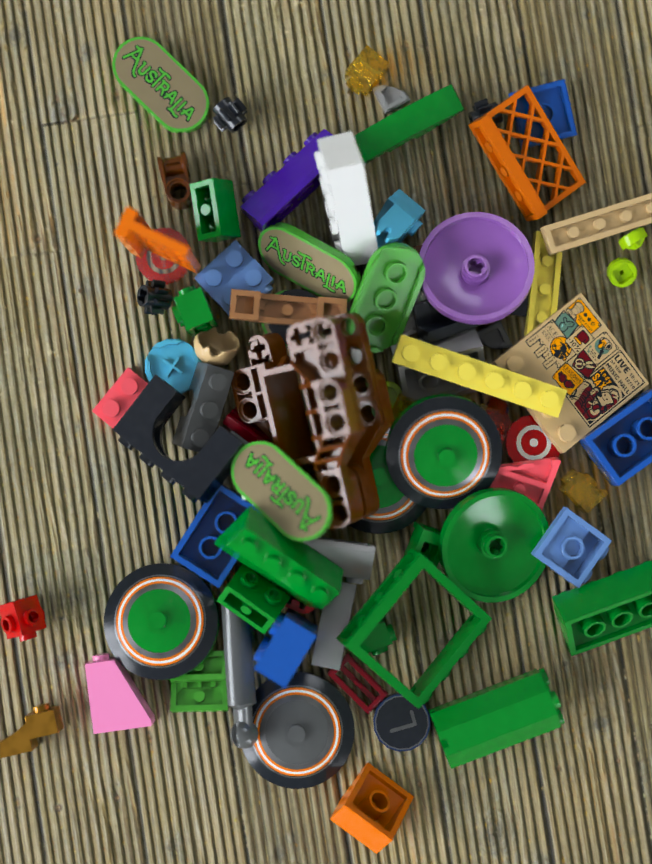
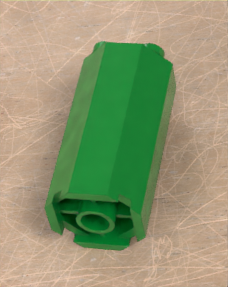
M544 668L531 670L429 709L451 769L560 728L561 724L565 723L559 709L561 707L556 692L551 691L548 686L550 682Z

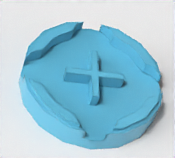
M165 339L156 343L145 359V374L149 382L156 374L183 394L191 390L189 388L197 363L201 362V360L197 357L195 349L189 343L180 339Z

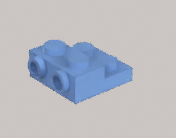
M234 240L194 277L228 316L230 312L231 289L261 291V293L270 294L274 289L271 286L274 284V279L250 256L237 240Z
M563 506L530 554L550 567L551 570L569 583L579 588L591 578L592 569L596 563L607 555L609 551L608 546L612 540L570 509Z

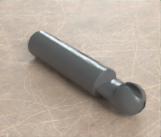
M220 604L227 705L233 708L234 720L230 731V738L236 747L250 748L256 743L259 734L257 726L253 723L252 706L257 702L251 625Z

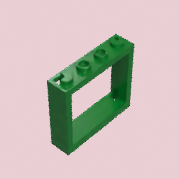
M410 548L336 639L407 701L420 709L423 704L430 700L436 687L448 678L451 669L457 661L468 653L469 647L474 640L485 632L487 624L492 618L423 554ZM424 570L472 614L409 690L364 651L360 645L419 573Z

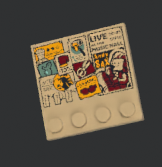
M582 293L574 296L491 362L494 366L568 390L558 418L525 407L560 454L565 453L649 384Z

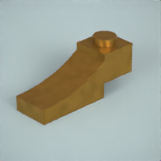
M43 703L33 706V711L25 716L26 723L18 731L0 740V759L33 751L38 746V737L59 733L64 728L59 705L50 707L49 703Z

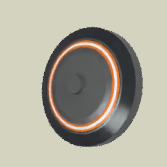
M295 671L286 688L271 679L266 680L256 688L257 703L252 706L253 723L257 726L259 732L258 739L252 747L242 748L252 768L267 781L290 789L313 787L334 776L349 757L355 731L352 711L342 692L327 679L303 671Z

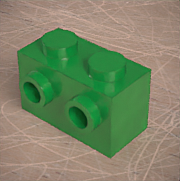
M210 178L189 184L198 241L222 242L241 237L233 181Z
M195 286L186 287L178 292L179 296L174 297L176 306L172 307L174 316L181 327L185 326L186 331L192 337L196 336L200 331L206 332L213 327H218L208 299L201 287L197 289Z
M242 564L217 599V602L265 635L290 599V596Z

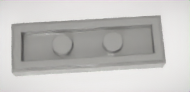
M342 582L341 593L322 609L311 665L340 671L345 646L336 638L350 622L357 585Z

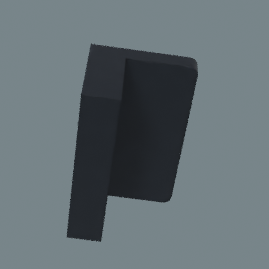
M427 299L415 303L412 309L418 337L429 343L481 325L465 324L451 320L438 312Z

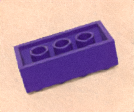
M325 129L319 134L316 132L311 134L305 140V147L300 152H292L283 161L284 166L277 173L274 170L262 181L264 185L258 191L251 190L242 199L241 202L243 204L240 206L242 213L261 233L271 224L275 225L278 222H282L320 186L319 177L321 176L314 156V152L319 151L317 139L332 136L333 134Z

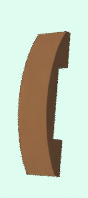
M231 289L229 319L291 326L318 317H333L347 313V299L301 297Z

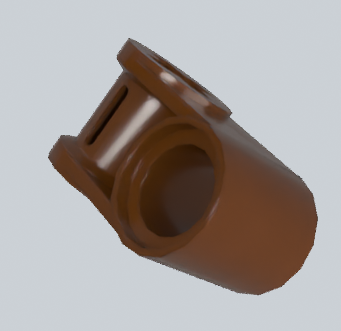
M184 151L179 156L165 159L162 156L157 157L161 179L170 204L178 210L189 208L192 205L189 185L191 184V174L186 152ZM178 189L187 191L186 196L182 199L173 198V194Z

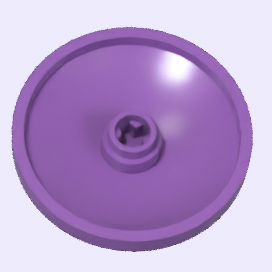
M467 212L446 219L427 236L419 254L425 266V278L421 289L426 299L442 315L460 323L473 325L487 324L510 315L527 297L534 277V256L524 234L508 220L486 212Z

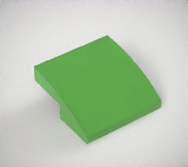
M224 650L211 651L208 657L196 669L181 677L169 679L171 682L170 711L172 713L229 711V706L227 705Z

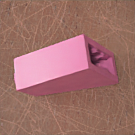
M110 653L93 655V660L85 664L93 733L152 726L155 722V715L126 668L115 657H110Z

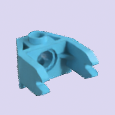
M398 189L387 199L374 220L378 249L389 243H401L408 234L413 236L423 224L420 218L426 210L401 189Z

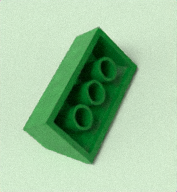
M251 506L215 540L214 545L306 606L323 609L341 593L342 568L304 542L286 537L262 513Z
M652 560L645 561L624 571L615 572L613 575L590 581L579 588L563 591L552 597L555 615L571 656L652 627Z

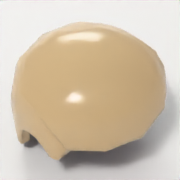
M216 327L206 332L200 331L193 341L197 357L204 363L217 367H223L232 361L241 346L240 339L234 332L227 331L225 334H220L217 332Z

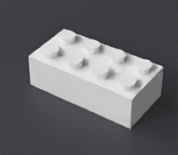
M352 131L317 139L319 151L314 152V156L321 176L319 181L325 197L324 206L327 218L330 221L329 230L332 242H334L335 249L346 254L354 262L355 266L366 264L372 254L378 249L364 164Z

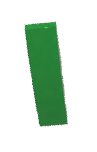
M450 84L423 97L356 134L354 138L363 164L369 163L385 152L395 150L413 138L418 139L463 112L465 108L453 85Z

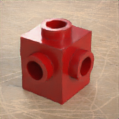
M37 594L0 605L1 626L6 633L7 639L19 637L20 642L37 637L36 631L47 628L45 613L40 606Z

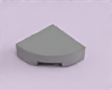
M379 85L373 87L372 90L385 115L411 101L403 90L395 87Z

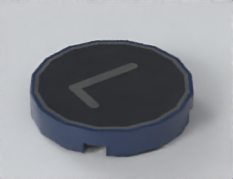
M393 693L385 697L377 706L373 716L374 731L379 741L387 748L399 752L410 751L420 746L428 736L430 715L424 704L418 709L401 694Z

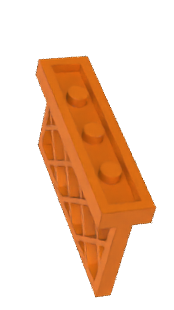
M528 85L468 125L527 222L542 218L548 213L549 209L586 183ZM523 95L529 104L528 114L515 112L517 99ZM497 113L508 115L506 130L497 128L492 117ZM514 117L526 119L524 135L512 132ZM533 121L542 125L544 129L542 139L530 136ZM511 137L523 140L521 155L511 151L509 147ZM529 141L541 144L539 159L527 156ZM547 146L555 147L557 150V163L545 161ZM526 161L538 164L535 179L528 178L525 174ZM544 166L556 168L553 183L541 181ZM562 170L569 171L575 181L569 187L559 185ZM540 185L552 188L551 198L545 204L539 197Z
M126 207L114 235L131 254L142 259L146 250L198 274L201 265L190 247L152 230L137 210Z

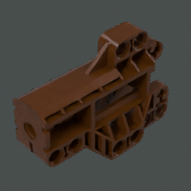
M345 313L333 317H318L291 325L286 334L290 352L289 356L287 355L285 342L280 334L266 333L251 337L248 341L251 342V350L248 351L251 367L235 371L231 382L240 419L245 423H254L271 439L273 444L288 454L330 495L333 504V518L328 529L344 527L378 511L380 501L369 456L395 421L385 377L381 371L375 369L365 322L360 314ZM348 318L352 319L355 323L353 334H349L345 330V321ZM332 328V334L326 336L322 334L323 330ZM311 332V337L299 340V334ZM354 347H357L362 353L360 363L354 362L351 357ZM296 371L300 374L302 385L298 383ZM365 379H367L369 383L368 388L366 387ZM300 389L304 390V395L308 408L307 411H305ZM372 408L375 411V417L372 414ZM306 415L310 416V421L314 436L312 437L310 435ZM312 441L316 442L317 452H314Z

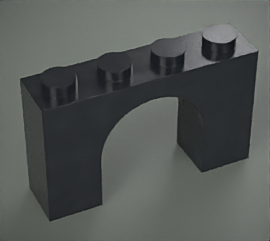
M155 374L113 428V431L120 435L118 441L131 451L135 448L141 453L139 458L152 468L154 465L158 466L162 470L160 476L172 485L176 482L184 488L181 493L194 503L197 500L208 503L230 475L235 455L246 444L231 432L219 426L201 451L194 457L182 461L170 459L162 445L163 429L166 422L186 397Z

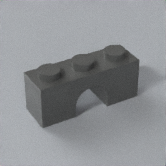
M197 363L189 388L193 390L192 405L185 417L180 416L172 444L196 452L201 451L217 430L235 372L207 363Z

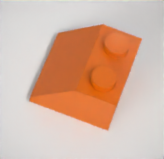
M367 763L340 799L330 820L377 854L393 840L414 796L370 763Z

